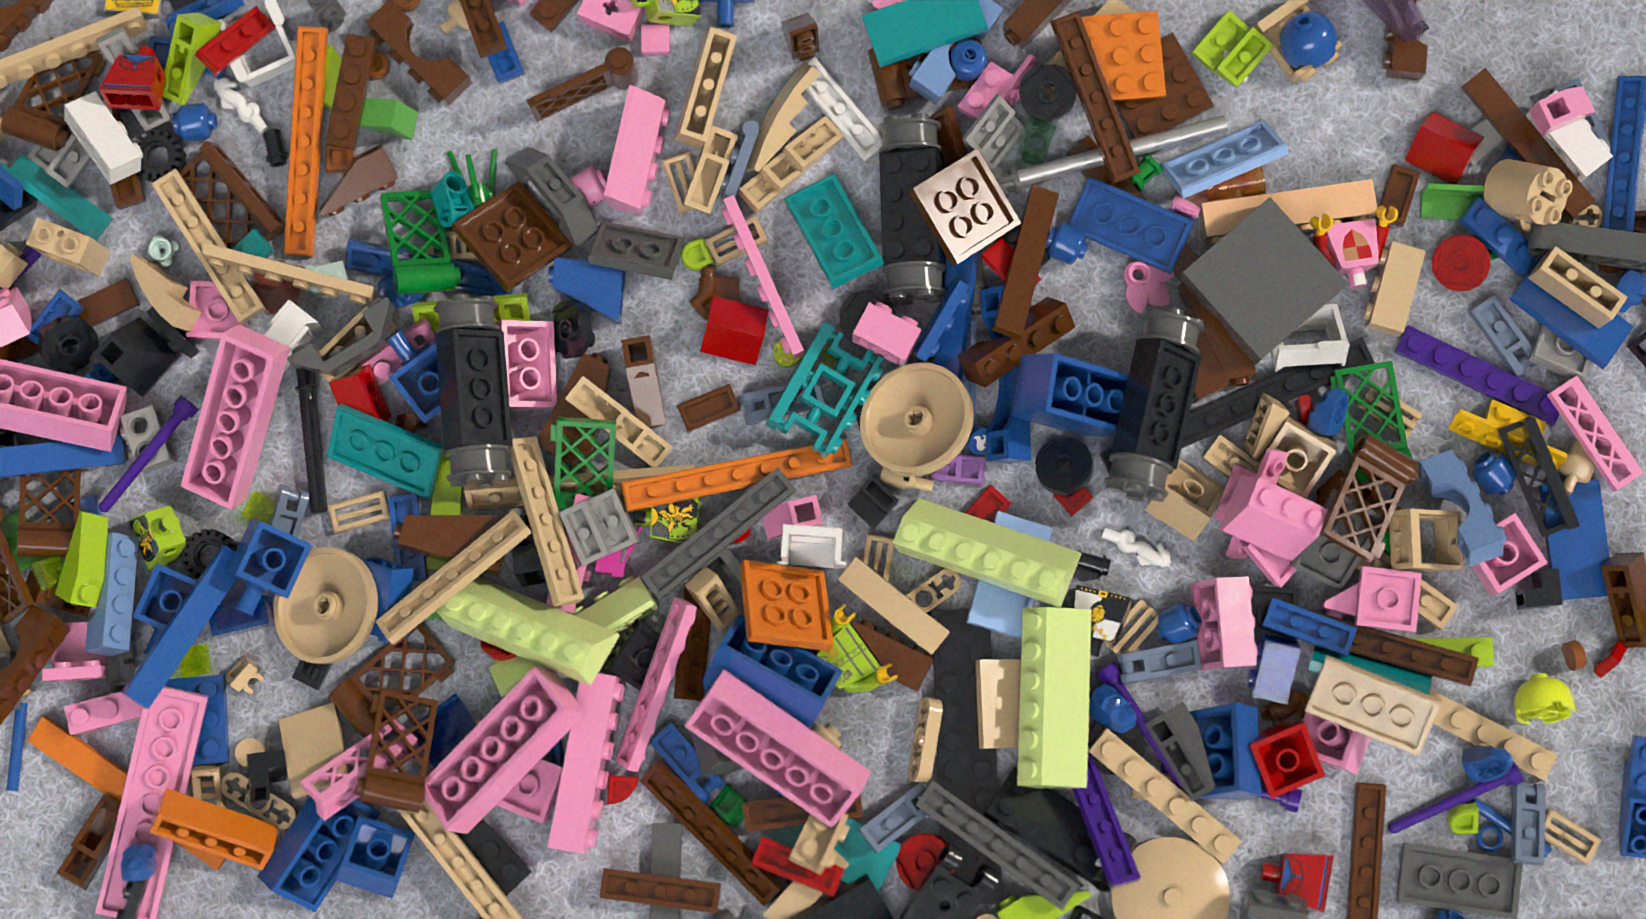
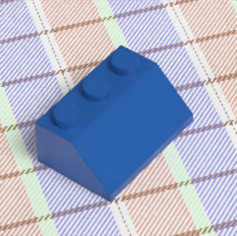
M1235 702L1189 711L1199 727L1215 784L1213 790L1197 799H1243L1261 796V774L1249 747V743L1259 735L1257 708Z

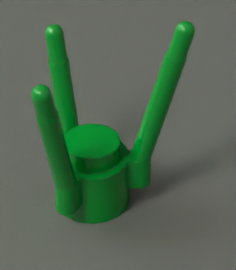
M496 149L491 151L488 188H486L485 183H477L471 155H466L471 185L468 186V192L475 209L496 196ZM448 151L447 154L453 170L462 175L453 152Z

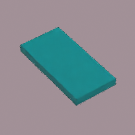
M904 0L862 15L879 67L988 30V25L978 0Z
M835 173L784 198L791 215L832 289L884 264L883 258Z
M340 404L336 408L326 457L430 499L434 493L444 445Z
M1315 646L1309 665V670L1320 674L1326 656H1330L1429 695L1432 676L1352 653L1345 657Z
M847 819L845 824L850 826L846 837L843 843L837 840L834 850L849 863L841 880L849 884L867 873L879 892L900 850L901 844L892 841L875 854L858 832L864 825L854 819ZM804 825L778 828L773 841L794 848Z

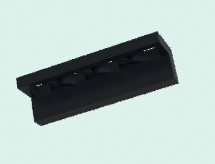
M1529 416L1497 429L1541 537H1546L1563 529L1570 531L1580 527L1536 418ZM1522 427L1526 437L1521 449L1511 445L1506 433ZM1528 444L1532 453L1525 451ZM1513 449L1519 451L1517 459ZM1524 454L1534 457L1537 463L1532 475L1522 472L1519 466ZM1539 471L1542 475L1543 480L1537 478ZM1524 476L1531 478L1528 485ZM1535 480L1545 484L1548 492L1543 502L1533 499L1530 491ZM1550 498L1552 499L1554 507L1548 505ZM1535 503L1542 505L1540 511H1538ZM1546 507L1557 511L1561 523L1545 528L1542 516Z

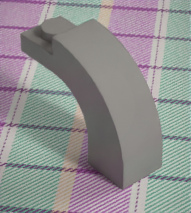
M123 26L97 38L98 45L111 65H113L117 56L121 54H137L138 47L136 44H133ZM163 96L160 110L131 109L145 132L171 120Z

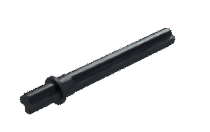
M296 368L298 386L295 387V390L299 393L310 510L314 514L327 512L328 505L316 397L318 385L315 384L313 371Z

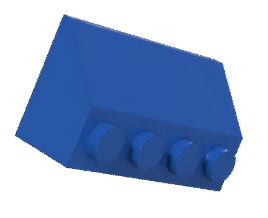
M310 796L257 877L272 892L316 912L336 882L358 816L362 815L377 820L381 812L368 803L360 802L358 797L324 821L317 814L316 801Z

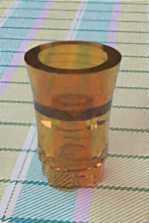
M1262 166L1205 189L1206 199L1208 201L1217 199L1220 201L1266 194Z

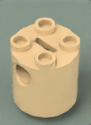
M1505 159L1493 166L1486 177L1484 201L1500 216L1541 225L1556 224L1560 221L1567 197L1572 192V182L1567 180L1565 175L1557 168Z

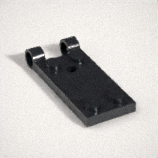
M1014 766L984 816L1082 877L1096 889L1102 892H1111L1112 889L1109 886L1102 866L1096 865L1098 855L1079 807L1050 788L1018 786V768ZM1123 831L1132 854L1137 841L1132 835ZM1072 833H1077L1080 836L1079 842L1071 839Z
M948 843L941 850L937 860L898 919H971L986 894L995 888L1000 873L990 866L984 865L978 871L972 884L967 883L950 873L959 865L963 857V851ZM942 901H949L950 905L947 909L942 910L939 908V904Z

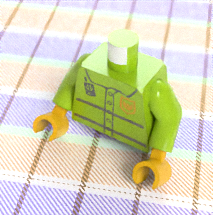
M843 604L835 611L831 619L834 646L830 651L816 650L818 653L817 657L843 670L836 683L839 690L844 689L848 693L870 692L884 683L896 680L898 675L889 677L886 672L887 668L891 667L892 664L880 666L849 622L855 618L856 614L854 612L849 617H846L843 614V608L847 605Z

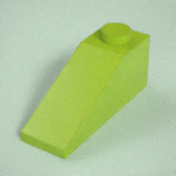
M202 13L177 14L164 72L163 97L180 105L186 104L206 68L195 54L197 50L219 34L221 22Z
M79 511L55 592L56 596L68 603L93 608L97 606L105 578L109 520L107 516Z
M1086 889L1076 890L1061 911L1039 894L1021 895L1018 898H1015L1014 894L998 903L1001 908L996 912L1000 919H1056L1092 895Z

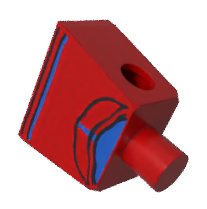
M140 46L136 55L121 54L117 56L99 87L108 108L160 110L165 73L158 58L155 57V51L148 46Z
M1281 853L1279 865L1263 862L1260 880L1275 882L1274 894L1285 896L1288 894L1297 895L1307 900L1309 908L1325 912L1334 856L1326 854Z

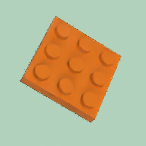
M1158 11L1081 17L1114 102L1164 98L1166 96Z
M743 560L740 564L747 641L830 651L834 643L825 572L823 570Z

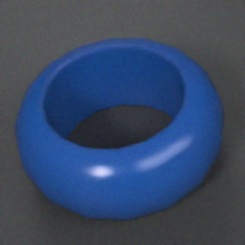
M1486 824L1478 829L1475 839L1477 845L1482 850L1493 852L1501 847L1503 834L1495 825ZM1488 829L1493 830L1497 835V842L1491 847L1486 846L1482 841V835Z

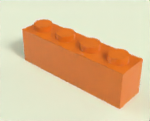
M166 788L156 806L149 833L263 870L273 853L279 826Z

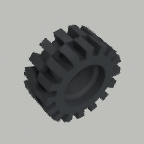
M155 129V133L149 130L145 132L146 137L142 135L137 137L140 140L138 145L143 153L141 171L138 173L147 181L149 180L153 183L175 168L181 171V167L186 166L184 158H187L186 152L183 151L184 147L169 132L164 131L163 133L161 130ZM157 147L166 148L169 153L168 161L161 167H153L149 163V154Z
M203 529L200 533H193L192 539L188 538L186 540L188 545L182 550L185 553V557L181 558L182 562L186 564L184 567L186 571L190 572V575L194 578L199 579L206 569V566L200 560V553L204 547L215 545L220 548L221 545H226L236 552L237 546L232 542L234 540L225 533L214 529Z

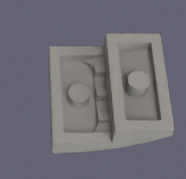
M999 94L993 97L962 138L969 152L975 149L979 150L989 169L995 168L1025 129L1022 123L1014 116L1016 112Z
M60 111L57 116L63 117L64 113ZM68 126L67 131L70 133V137L64 148H61L59 151H53L35 145L27 157L62 185L70 188L91 157Z
M613 488L559 512L582 566L640 541L617 488Z

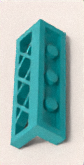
M23 153L20 154L10 168L3 163L0 165L24 185V190L95 241L99 239L113 220L112 217L72 188L62 185Z

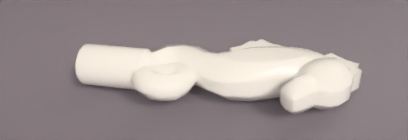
M221 78L213 82L214 90L217 91L221 98L222 108L234 110L236 107L240 119L244 122H251L260 134L269 129L268 125L259 116L260 109L258 105L254 102L246 104L243 95L230 89L236 88L237 82L230 81L228 78Z
M1106 527L1104 528L1101 538L1116 543L1118 549L1124 553L1136 552L1138 554L1136 557L1141 566L1150 564L1161 566V568L1170 566V552L1164 549L1161 543L1157 544V552L1145 541H1135V533L1131 530L1117 532Z

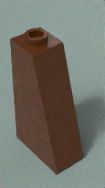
M1024 0L1004 22L1003 31L1005 33L1003 35L1011 45H1018L1024 49L1073 0Z
M1181 282L1178 286V293L1186 309L1192 308L1196 318L1203 321L1205 326L1204 334L1229 383H1232V387L1248 385L1249 380L1256 376L1253 361L1228 335L1220 320L1206 310Z
M593 353L592 356L582 355L537 438L541 450L556 456V441H550L551 422L557 423L558 417L589 419L565 400V398L582 376L607 394L612 372L610 366L606 365L607 359L596 353ZM563 426V435L570 442L582 434L576 427ZM597 428L594 432L591 433V435L596 440L598 438L600 428ZM587 438L575 446L584 456H587L595 449V446ZM562 442V449H564L566 445ZM571 450L562 457V461L572 466L580 461ZM585 464L579 468L585 473L590 472V469Z
M405 515L403 523L397 522L393 539L398 540L396 548L449 562L506 515ZM504 556L486 569L484 573L498 576Z

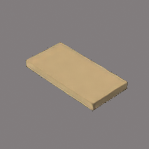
M1326 656L1305 711L1420 756L1442 700Z

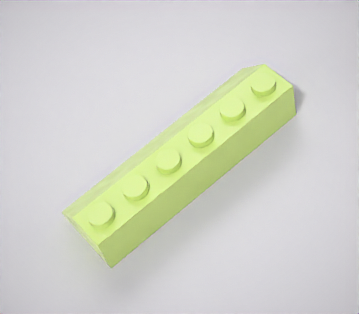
M921 498L905 513L893 540L894 546L900 553L1059 608L1062 606L1081 557V552Z
M479 576L436 611L451 628L591 686L620 636L614 631Z
M630 576L618 584L619 589L609 594L608 591H605L593 599L595 604L587 609L581 606L570 614L620 633L631 626L636 618L638 620L643 619L659 609V606L642 578L634 579L633 576ZM517 655L504 661L493 660L495 664L489 667V670L502 697H505L534 666L546 667Z
M1058 607L1023 608L1018 786L1033 788H1087L1091 610Z

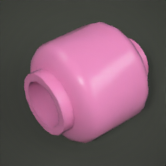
M590 166L570 177V181L584 196L589 208L605 200L604 191L608 176L603 169L598 170Z

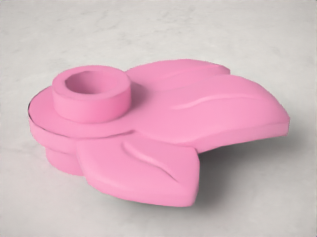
M1141 261L1130 262L1123 272L1124 281L1128 285L1125 298L1129 306L1137 313H1141L1147 303L1155 307L1168 306L1170 304V296L1165 283L1174 276V272L1168 274ZM1134 271L1141 273V280L1134 279Z

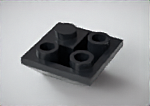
M140 317L112 332L92 353L110 372L142 397L151 390L182 356V354L177 355L168 346L167 341Z

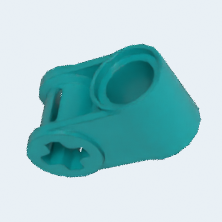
M448 171L431 188L430 194L441 226L451 227L453 223L475 210L466 181L461 174L455 171Z

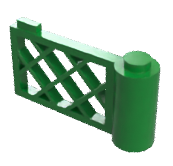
M431 190L380 193V204L393 268V283L397 295L454 291L456 285H459L461 281L460 270L458 267H454L450 259L445 228L438 221V214L430 194ZM431 199L433 207L426 212L415 204L419 200ZM398 201L406 207L398 214L389 208L388 202ZM410 210L422 217L416 225L403 218ZM426 221L437 227V231L433 236L420 229ZM398 223L410 230L404 238L393 232V228ZM414 234L427 241L421 249L408 242ZM433 245L442 252V257L432 258L425 251ZM404 247L415 254V256L411 260H398L397 253Z
M1386 361L1334 370V376L1329 377L1331 390L1339 387L1350 397L1348 408L1353 400H1355L1367 409L1359 422L1349 416L1347 409L1343 427L1349 459L1347 463H1344L1345 473L1352 460L1353 436L1359 428L1412 459L1407 445L1393 362ZM1386 368L1388 380L1380 388L1370 381L1369 378L1374 370ZM1369 371L1365 377L1359 372ZM1353 374L1362 380L1354 393L1344 387L1342 375ZM1365 383L1379 392L1371 405L1357 397ZM1388 386H1389L1390 394L1386 392V389L1388 388ZM1382 395L1392 401L1393 409L1387 417L1374 408ZM1370 412L1384 420L1376 433L1362 425ZM1393 415L1395 417V422L1390 420L1393 417ZM1351 423L1355 425L1353 430L1351 429ZM1387 424L1397 430L1399 442L1387 443L1379 437ZM1357 468L1355 477L1361 483H1368L1366 473Z
M558 417L557 423L551 422L550 441H556L554 497L559 512L573 506L576 494L589 497L600 495L594 494L588 488L598 478L607 487V491L613 489L617 421ZM563 426L576 427L582 434L570 442L563 435ZM597 428L610 429V437L602 444L591 435ZM585 438L595 446V449L587 456H584L575 447ZM562 442L566 445L564 449H562ZM608 445H609V452L605 449V447H607ZM570 450L580 459L572 468H569L562 461V457ZM599 452L608 460V464L600 471L589 461ZM584 464L595 474L585 483L574 473ZM568 477L579 486L573 492L560 491V484Z

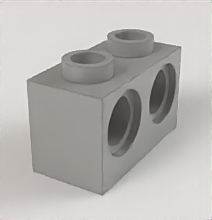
M154 405L120 416L122 425L119 426L124 441L129 443L131 452L128 453L131 465L165 424L160 408ZM146 420L147 429L145 432L138 434L137 425L141 421ZM170 437L141 472L148 473L178 462Z

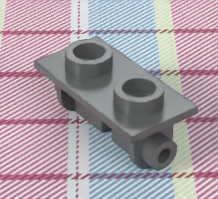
M308 0L309 5L316 11L313 15L321 27L328 29V33L331 29L333 31L337 30L343 24V17L346 15V12L337 0Z
M132 633L130 635L129 651L114 656H106L108 693L122 692L135 673L133 650L135 637H133Z

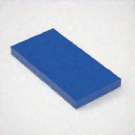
M1089 176L1068 225L1084 231L1085 238L1168 274H1172L1195 221Z
M1540 257L1515 289L1509 300L1603 370L1634 326L1616 314L1612 321L1598 329L1532 282L1528 277L1542 258Z
M1590 480L1586 484L1577 482L1572 494L1568 497L1580 527L1570 531L1563 529L1545 537L1549 569L1559 568L1562 600L1608 596L1601 565L1609 560L1610 557L1599 480ZM1546 485L1539 486L1541 502L1544 501L1548 492ZM1550 498L1548 505L1554 507L1552 499ZM1546 507L1543 514L1545 528L1561 523L1557 511Z

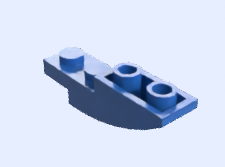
M1632 735L1629 762L1625 761L1619 821L1620 855L1646 859V736Z

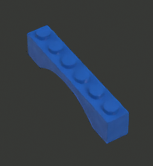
M1003 286L981 290L982 320L988 329L991 340L1006 336L992 330ZM1019 365L999 378L996 410L986 431L987 462L1012 464L1031 461L1030 421L1012 416Z

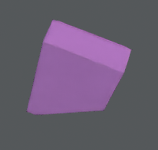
M958 454L949 464L933 472L930 475V480L983 486L986 457Z

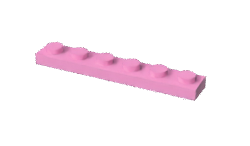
M734 195L723 199L726 208L721 210L727 225H734L737 234L733 235L734 241L739 251L745 249L749 258L744 261L751 277L757 276L760 283L756 287L762 302L768 301L772 311L768 312L774 329L780 327L784 336L779 339L786 354L792 353L795 360L805 355L804 349Z
M674 596L615 760L630 771L638 772L640 764L645 759L650 736L655 731L658 714L665 704L667 689L670 681L675 676L676 664L680 654L684 651L685 639L690 626L695 621L697 607L682 598Z

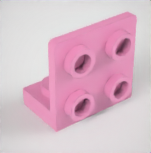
M88 622L64 623L70 631L51 656L52 668L42 669V681L63 682L108 679L106 655L85 652Z

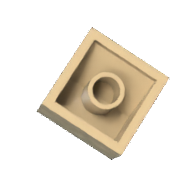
M1288 416L1264 450L1255 470H1259L1268 448L1287 452L1285 467L1277 483L1306 499L1336 454L1337 444L1319 433L1308 430L1306 425Z
M1179 459L1177 470H1173V473L1167 476L1165 490L1168 492V496L1164 498L1163 502L1150 500L1145 511L1157 520L1171 526L1181 535L1195 541L1212 517L1225 487Z

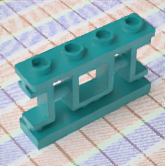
M824 322L765 423L766 426L773 430L776 428L781 430V433L785 435L793 423L813 434L817 439L811 450L820 453V456L824 459L830 452L834 455L836 454L843 442V439L839 438L844 428L847 430L851 428L857 417L853 413L857 404L863 406L871 392L867 389L870 381L876 382L884 369L880 365L884 357L880 354L876 356L873 354V351L868 349L862 360H859L837 347L844 334L835 332L833 330L835 327L827 322ZM829 340L832 343L826 353L837 358L838 362L833 370L820 363L814 373L811 371V368L825 343ZM868 363L871 367L853 396L850 393L856 383L843 375L848 366L862 372ZM820 375L845 389L834 409L809 395ZM800 388L803 389L804 392L799 401L811 407L807 417L803 418L797 413L792 412L787 421L783 420L782 418ZM841 411L844 413L828 443H823L828 432L815 425L821 414L834 421Z

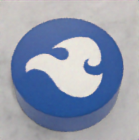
M982 424L972 426L969 439L965 444L966 448L976 455L986 453V431L988 428Z

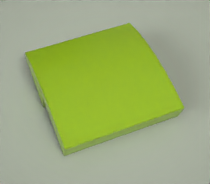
M1228 10L1190 54L1218 77L1220 76L1225 82L1237 88L1274 45L1255 27L1249 28L1235 14ZM1224 50L1230 51V52L1226 55V57L1223 58Z

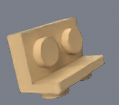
M844 813L834 827L831 828L812 814H809L789 860L819 875L822 874L825 866L831 868L838 854L837 851L833 850L837 840L843 843L850 826L845 824L849 815Z

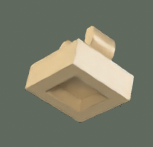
M245 655L241 657L225 676L229 685L239 692L243 688L245 692L250 694L254 690L248 685V681L251 678H257L260 682L264 680L261 673L257 671L258 669L254 662Z

